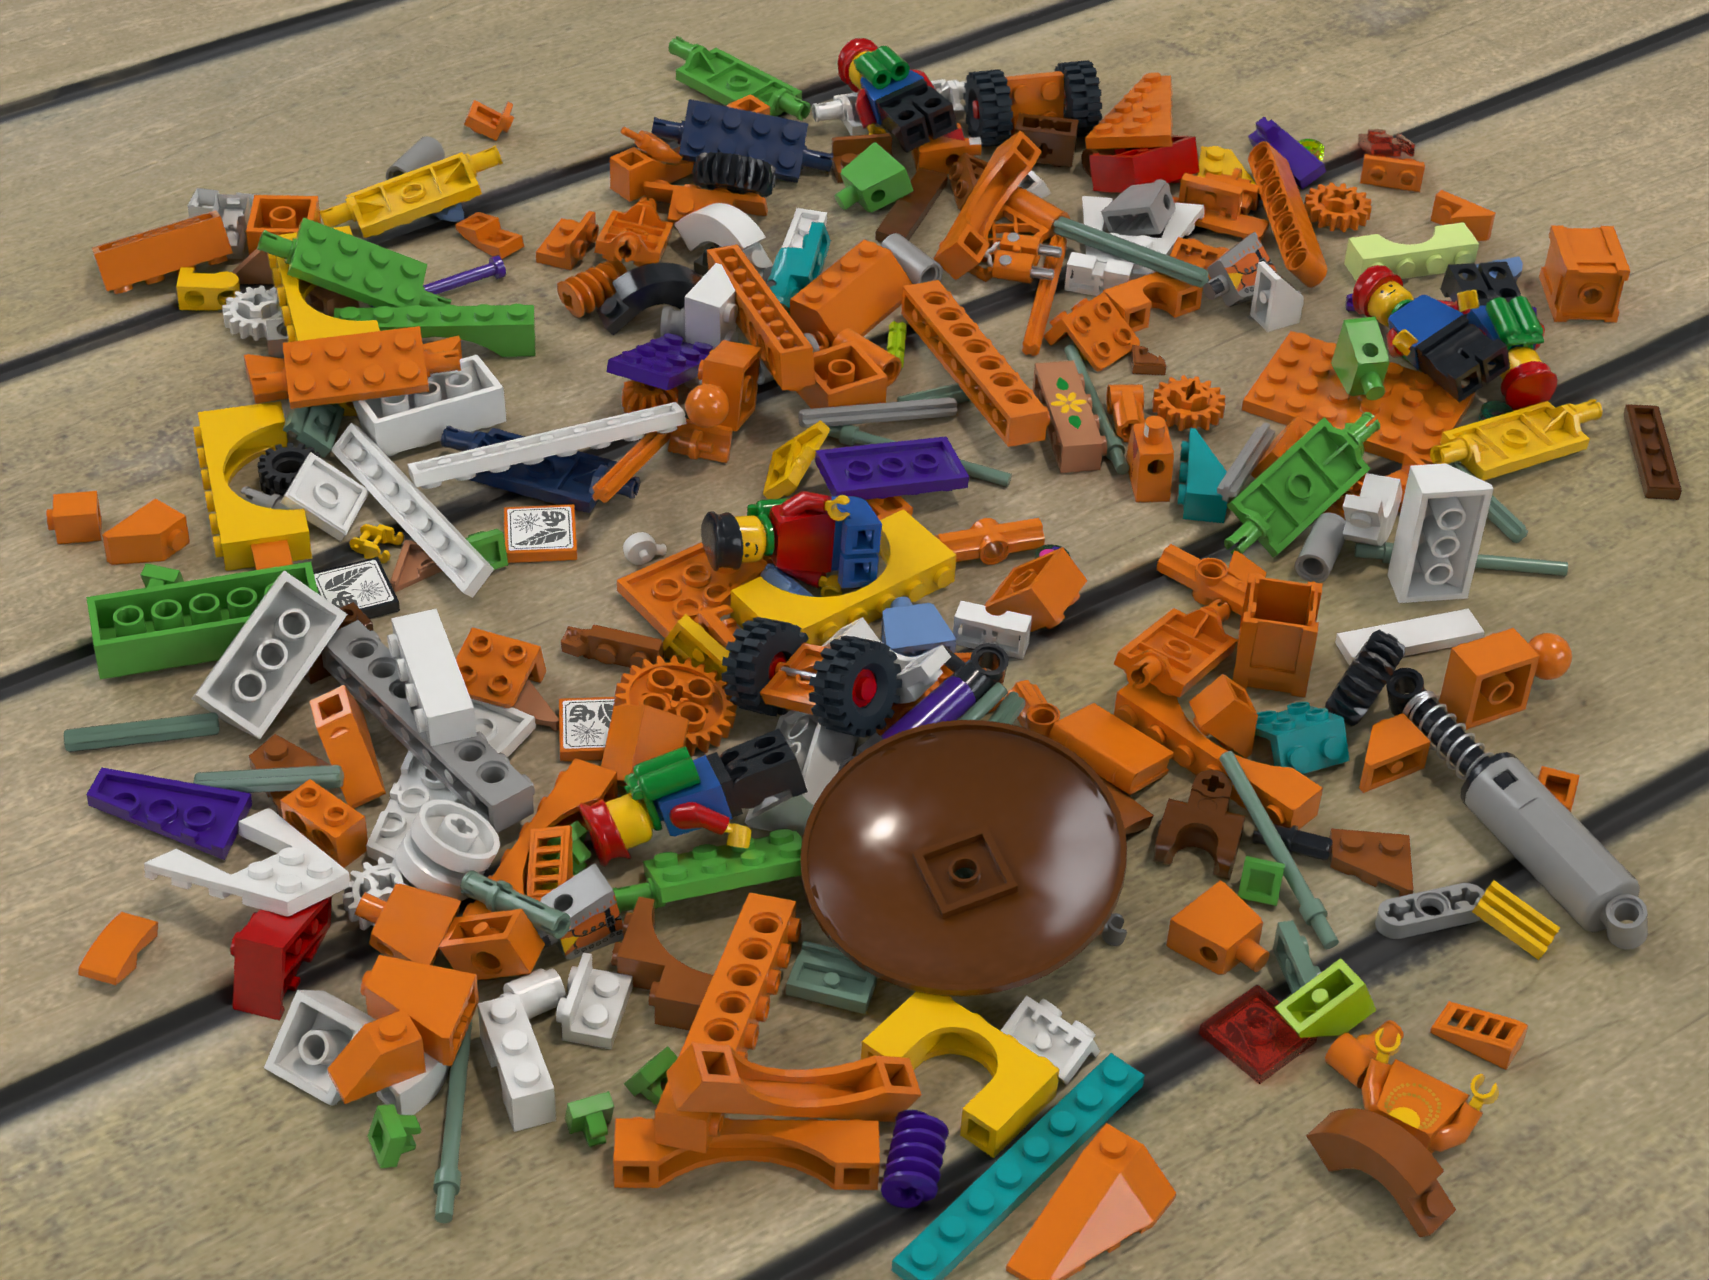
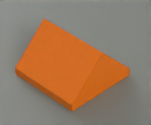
M648 705L614 706L601 767L617 771V785L626 786L624 778L626 775L633 773L632 770L636 764L685 745L690 720Z

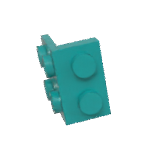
M1309 702L1291 703L1287 706L1288 710L1281 712L1262 711L1257 713L1255 735L1271 741L1274 766L1294 768L1301 774L1350 761L1344 717L1330 713L1326 708L1310 706Z

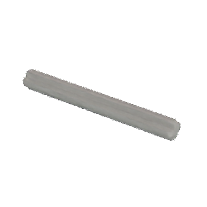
M937 398L802 409L798 414L799 425L802 428H809L820 420L827 426L955 416L957 414V401L954 398Z
M1263 423L1261 427L1255 429L1217 487V493L1223 495L1222 500L1230 501L1232 497L1238 495L1275 437V430L1270 429L1269 423Z

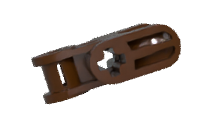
M1205 770L1197 774L1191 788L1188 803L1168 799L1156 839L1153 861L1171 865L1178 851L1186 847H1197L1204 849L1212 856L1214 860L1213 875L1231 878L1246 816L1228 812L1232 793V781L1225 773L1218 770Z

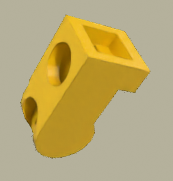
M191 267L180 268L176 284L179 310H222V306L227 305L226 298H235V292H240L239 278L232 272L225 271L207 274L195 273L194 268Z

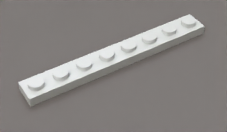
M676 402L410 463L407 466L415 487L421 486V488L430 489L440 486L442 481L454 478L458 481L474 478L476 473L488 470L492 473H498L508 470L510 465L522 462L526 465L542 462L544 457L552 455L559 457L571 456L576 454L578 449L586 447L601 449L608 447L612 441L639 440L644 437V434L650 432L670 433L675 431L677 426L687 424L685 411Z
M350 423L331 451L464 594L473 598L494 568L425 495L415 487L360 427Z

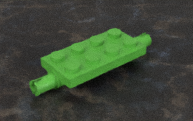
M679 36L670 41L669 52L686 60L683 66L676 69L677 81L725 106L751 94L770 106V116L776 117L785 111L801 121L803 118L806 119L808 117L811 105L802 100V91L718 48L709 51L707 48L699 44L693 45Z
M303 217L296 239L293 238L292 241L270 233L267 230H263L257 250L285 259V263L289 264L287 275L374 307H411L415 305L429 307L446 306L451 303L449 298L425 291L423 283L427 269L426 263Z
M1364 412L1348 429L1341 430L1333 427L1325 417L1322 418L1227 504L1228 508L1243 525L1224 540L1226 549L1228 550L1239 542V545L1230 553L1233 555L1235 550L1243 554L1258 540L1273 558L1278 555L1371 469L1362 459L1360 450L1362 449V444L1380 429L1379 420H1375L1366 427V424L1375 416L1370 412Z
M778 829L772 831L766 837L756 839L751 837L749 848L733 847L726 844L720 846L703 844L694 847L693 851L680 854L675 852L659 853L654 856V859L643 861L646 877L645 883L612 888L619 912L634 910L638 897L654 899L655 909L666 906L667 902L802 875V837L797 831Z

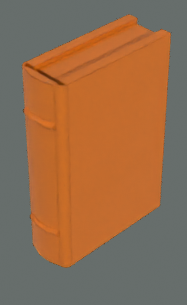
M1095 703L1055 722L1049 735L1050 739L1077 754L1097 775L1129 795L1167 775L1169 760L1174 756L1173 751Z

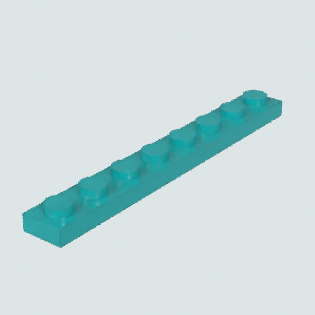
M1110 1053L892 1260L891 1271L903 1280H943L1143 1086L1145 1075Z

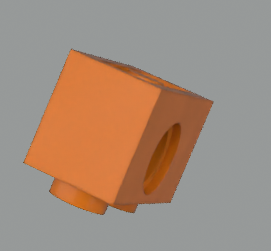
M523 909L455 917L439 948L454 970L477 974V980H488L491 978L531 974L545 943Z

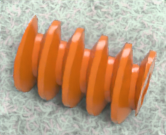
M607 260L596 265V267H591L585 272L576 274L575 277L571 276L565 281L557 283L559 298L574 317L581 318L585 312L591 313L595 310V307L599 308L602 306L605 300L611 298L617 292L612 282L626 273L627 269L621 261Z

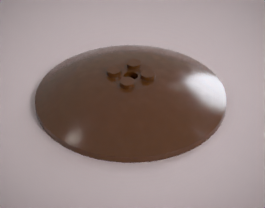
M954 720L921 725L885 738L861 752L832 778L820 794L807 820L801 847V873L806 898L817 923L832 944L849 960L879 979L913 991L942 996H974L1007 991L1045 977L1067 964L1097 937L1108 922L1122 892L1127 865V843L1122 817L1111 792L1097 773L1077 754L1040 733L1015 725L985 720ZM961 868H970L976 872L967 879L955 876V872Z

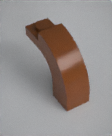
M1357 1108L1332 1111L1306 1135L1329 1172L1347 1168L1357 1169L1371 1175L1385 1186L1419 1237L1431 1236L1456 1211L1437 1180L1444 1172L1443 1168L1419 1140L1392 1120L1368 1110Z

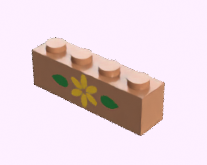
M1074 361L1035 363L1032 390L1038 400L1049 411L1050 423L1046 428V432L1060 473L1100 470L1102 456L1107 454V441L1104 435H1100L1098 415H1093L1092 399L1090 394L1085 393L1083 374L1078 373Z

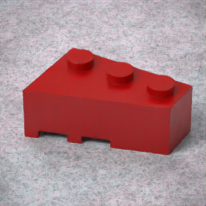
M1173 135V147L1135 148L1129 151H1125V148L1114 149L1115 155H1100L1099 153L1089 155L1093 191L1122 193L1132 185L1154 183L1158 179H1162L1167 183H1181L1185 173L1193 175L1200 172L1196 136Z

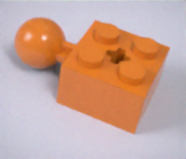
M722 340L714 350L710 351L704 360H701L698 368V379L702 380V384L690 391L685 402L687 416L695 425L702 428H712L720 425L731 427L733 431L737 432L752 415L756 406L762 347Z
M1514 628L1499 633H1492L1468 643L1459 644L1451 648L1439 703L1445 704L1447 712L1455 714L1457 717L1456 722L1458 724H1465L1466 730L1523 711L1527 706L1534 676L1543 680H1553L1564 675L1572 662L1571 648L1564 638L1554 633L1539 634L1527 643Z

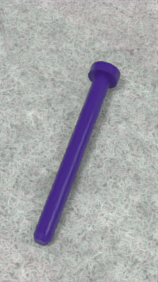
M497 255L489 258L488 264L423 286L425 291L437 295L490 276H494L496 279L506 276V269L503 260Z

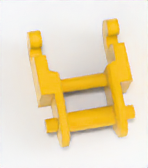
M364 524L360 528L362 535L359 538H352L349 544L355 552L364 554L365 559L378 557L380 562L384 564L389 561L391 555L388 550H384L381 555V550L377 546L378 543L385 544L387 542L401 545L405 537L402 532H398L395 537L392 527L379 524L377 527Z

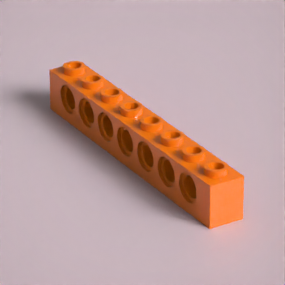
M738 244L708 249V271L715 263L723 266L735 289V305L738 306L736 324L751 345L762 347L761 360L782 390L798 391L805 386L814 385L815 371L812 345Z
M939 280L903 286L902 316L955 382L959 384V387L1004 443L1011 447L1045 440L1046 428L1050 423V414L1047 407L1043 406L1034 395L1033 390L1028 388L1020 378L1018 372L1014 371L1007 363L1005 357L997 351L991 340L987 339L977 323L971 320L964 308L952 297L951 292L947 291Z
M749 892L678 1058L691 1043L730 1045L738 1055L748 1060V1049L754 1050L757 1045L759 1036L758 1024L767 1020L770 1009V994L776 995L779 990L781 980L780 969H787L792 949L791 942L797 943L800 937L802 919L796 918V901ZM668 1081L655 1110V1144L707 1153L713 1136L720 1137L725 1113L677 1111Z

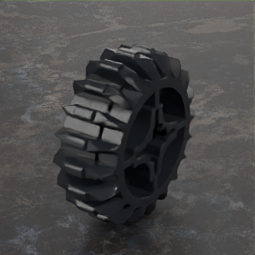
M704 152L697 155L696 162L693 165V182L707 190L723 188L731 193L744 195L745 193L752 192L765 198L772 195L776 182L775 167L768 162L752 157L722 152Z
M1381 630L1373 632L1327 699L1325 708L1328 709V712L1344 717V723L1349 726L1358 724L1394 673V670L1405 654V646L1390 633L1386 634Z

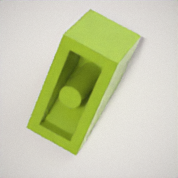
M1341 958L1275 1007L1277 1013L1300 1038L1342 1035L1377 1011L1366 984Z

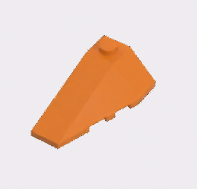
M1106 1123L1080 1154L1007 1263L1006 1271L1021 1280H1066L1084 1269L1086 1262L1104 1251L1108 1253L1120 1247L1122 1240L1137 1231L1142 1234L1152 1228L1175 1200L1176 1192L1144 1144Z

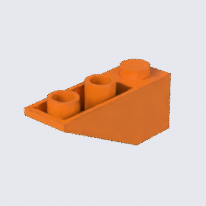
M342 685L310 700L315 725L331 765L341 766L344 772L341 790L347 804L354 809L385 795L386 791L364 711L346 686Z

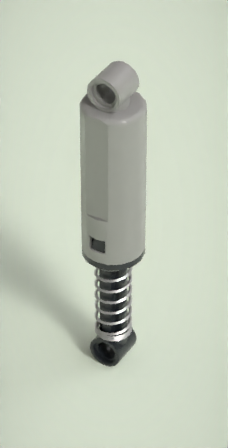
M1411 668L1395 670L1386 683L1391 713L1394 716L1404 713L1436 746L1434 747L1430 743L1429 748L1437 750L1438 757L1446 760L1448 768L1456 770L1457 777L1465 780L1460 794L1462 802L1584 930L1594 933L1607 929V937L1610 942L1621 949H1634L1641 946L1646 941L1648 935L1647 906L1643 900L1638 898L1640 886L1636 878L1514 754L1509 752L1497 753L1495 755L1491 752L1485 753L1484 743H1475V734H1466L1465 724H1456V715L1452 713L1447 714V706L1445 704H1437V695L1425 689L1424 679L1418 671ZM1623 920L1633 921L1632 923L1628 924L1621 923V921Z

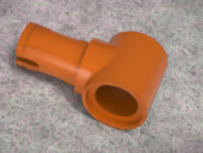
M1388 1020L1368 1035L1362 1034L1355 1038L1350 1033H1344L1330 1046L1325 1056V1062L1357 1088H1362L1371 1058L1376 1059L1378 1053L1375 1046V1035L1378 1030L1384 1028L1380 1043L1387 1048L1395 1045L1398 1033L1401 1039H1403V1031L1396 1022Z

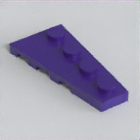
M101 767L86 794L88 805L222 860L226 859L239 833L238 821L247 817L252 806L251 793Z

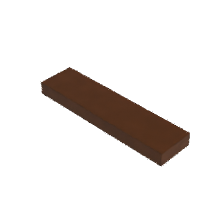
M919 168L911 179L914 191L895 202L877 228L875 240L883 242L889 235L898 233L909 241L948 184V174Z
M1626 405L1623 414L1645 498L1679 500L1682 489L1659 406Z

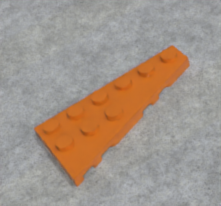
M1157 72L1145 74L1085 137L1086 148L1173 147L1171 75L1161 76Z

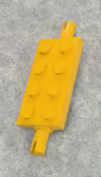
M496 145L473 155L461 152L346 195V202L323 211L320 210V215L325 226L334 227L353 219L354 222L357 221L364 239L380 235L391 228L402 224H409L415 219L431 213H438L447 207L460 202L470 201L472 198L482 195L476 179L477 173L497 165H502L503 162Z
M1590 399L1576 405L1568 403L1556 408L1546 401L1444 431L1440 440L1442 445L1433 446L1430 450V457L1433 464H1450L1460 461L1477 478L1485 481L1586 450L1590 438L1581 431L1580 424L1600 419L1603 413L1600 402H1596V399Z

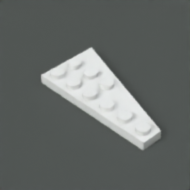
M471 699L475 712L476 732H481L486 737L489 745L498 753L505 754L507 758L536 728L535 717L513 707L504 708ZM409 750L401 766L400 778L397 783L393 784L390 791L388 805L385 811H381L366 845L368 857L377 861L378 858L383 857L386 863H392L399 845L407 831L411 830V825L423 804L431 800H449L463 805Z

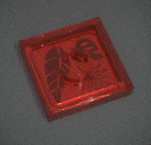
M1258 984L1200 1024L1199 1029L1200 1036L1258 1084L1264 1082L1317 1042V1037L1300 1038L1277 1013L1275 1007L1280 1002Z

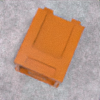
M1551 225L1549 232L1550 245L1545 266L1541 267L1539 279L1554 322H1567V319L1617 322L1620 313L1618 305L1624 281H1628L1631 270L1614 226L1567 228L1564 225Z
M1260 573L1248 574L1233 673L1234 682L1244 689L1253 687L1291 693V696L1306 697L1318 635L1319 622L1316 621L1323 583L1308 581L1306 584L1265 578Z

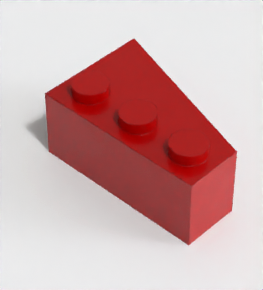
M332 896L290 916L260 909L252 914L250 921L240 932L235 933L230 946V954L234 956L233 1010L280 1021L285 1011L283 997L286 991H296L300 983V977L295 975L303 961L311 963L331 926Z

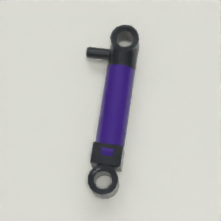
M981 644L972 651L970 660L965 663L943 645L951 656L944 665L953 674L881 736L875 733L857 748L856 756L872 745L899 732L921 725L959 720L997 682L1003 685L1009 661L1007 653L996 644ZM850 756L843 760L839 765L838 772L856 756Z

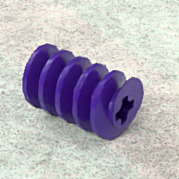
M918 1110L898 1112L893 1129V1138L890 1143V1152L886 1161L887 1166L883 1175L884 1180L881 1185L882 1196L888 1203L899 1208H913L923 1201L935 1198L938 1191L937 1183L941 1176L939 1169L944 1161L942 1155L946 1150L945 1141L949 1135L948 1126L943 1121Z

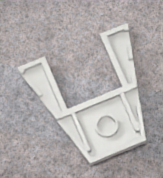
M1083 196L1084 224L1105 232L1107 226L1101 211L1113 201V198ZM1175 203L1176 210L1168 221L1162 238L1146 235L1109 234L1170 255L1177 238L1189 236L1195 228L1194 223L1197 219L1204 217V205ZM1085 245L1086 255L1097 256V262L1107 263L1108 259L1129 262ZM1134 263L1132 280L1156 271Z
M270 808L238 821L239 836L278 854L262 861L253 862L247 868L232 875L178 849H174L144 863L145 877L154 880L158 875H163L171 878L173 886L184 889L191 888V883L209 888L210 896L221 899L232 894L242 897L243 905L284 916L297 913L350 887L349 872Z

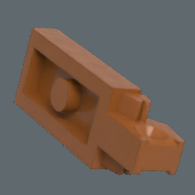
M593 624L591 629L568 626L561 639L562 652L575 657L583 655L587 659H595L604 664H616L629 668L635 665L641 668L644 659H647L653 665L656 664L657 656H661L665 661L662 639Z

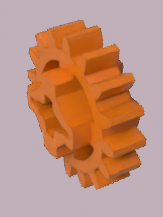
M1330 182L1326 187L1319 184L1317 189L1311 188L1304 203L1307 214L1310 216V222L1318 221L1319 228L1328 226L1332 232L1335 228L1346 232L1348 228L1356 231L1358 230V225L1366 226L1372 209L1371 199L1366 198L1365 192L1357 193V187L1346 188L1345 183H1342L1340 187L1336 186L1333 182Z
M1182 375L1179 381L1170 377L1168 384L1160 382L1159 388L1154 390L1152 412L1157 413V416L1162 417L1164 420L1166 419L1167 427H1171L1174 424L1177 425L1178 431L1182 432L1184 429L1189 428L1197 430V427L1207 431L1210 424L1217 426L1219 419L1224 417L1226 397L1225 395H1220V387L1211 388V381L1209 380L1201 383L1197 376L1188 380L1185 375Z

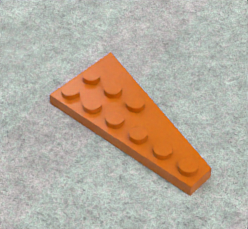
M701 542L618 579L617 591L666 638L685 614L698 623L699 611L704 609L709 611L721 605L730 606L731 590L760 577L768 563H773L770 556L763 554L760 561L742 563L737 570L719 568L718 571H714Z

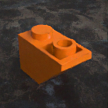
M1222 674L1189 701L1195 714L1193 722L1203 735L1208 736L1211 734L1217 738L1218 742L1227 751L1233 749L1247 758L1252 754L1258 714L1246 689Z

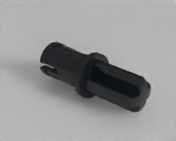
M1274 824L1290 855L1297 853L1324 861L1330 857L1333 847V840L1331 838L1300 831L1296 825L1288 828ZM1254 830L1252 843L1267 846L1259 830Z

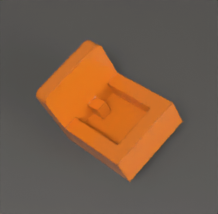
M474 100L469 108L464 125L478 134H483L497 141L502 131L507 133L514 120V116L510 115L513 104L507 102L502 113H499Z

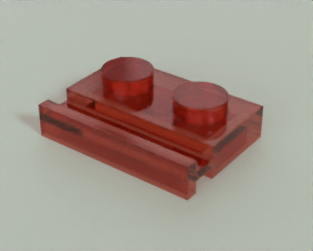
M1368 129V134H1358V146L1371 156H1401V152H1405L1408 156H1414L1415 144L1402 134H1396V138H1393L1392 135L1386 134V130Z

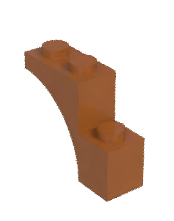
M638 897L634 911L627 912L625 915L622 930L624 938L622 942L616 941L612 952L611 964L617 967V973L633 976V987L650 990L649 1006H654L655 1024L690 1031L713 975L683 964L662 946L654 931L655 900Z

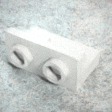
M583 953L579 966H572L567 985L569 993L567 998L561 997L559 1000L556 1022L562 1023V1041L612 1049L633 988V976L593 969L592 954Z
M1026 995L1001 1029V1032L1013 1036L1020 1044L1035 1054L1050 1060L1054 1066L1060 1069L1058 1080L1067 1085L1088 1055L1096 1058L1100 1053L1094 1041L1096 1035L1079 1021L1075 1020L1071 1025L1060 1018L1062 1012L1049 1001L1041 999L1038 1003Z

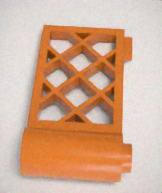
M1017 187L1002 206L990 228L989 234H992V238H988L990 243L988 248H991L994 243L1001 241L1002 238H996V233L1008 232L1018 234L1031 232L1034 234L1033 236L1041 237L1043 242L1048 238L1051 239L1053 236L1061 238L1062 236L1054 232V221L1058 220L1061 216L1070 219V216L1067 212L1028 190ZM1003 217L1013 222L1010 224H995V222ZM997 248L994 252L989 253L992 257V262H994ZM983 257L981 262H987V258ZM977 265L968 272L987 282L992 278L993 268L989 266L984 269Z

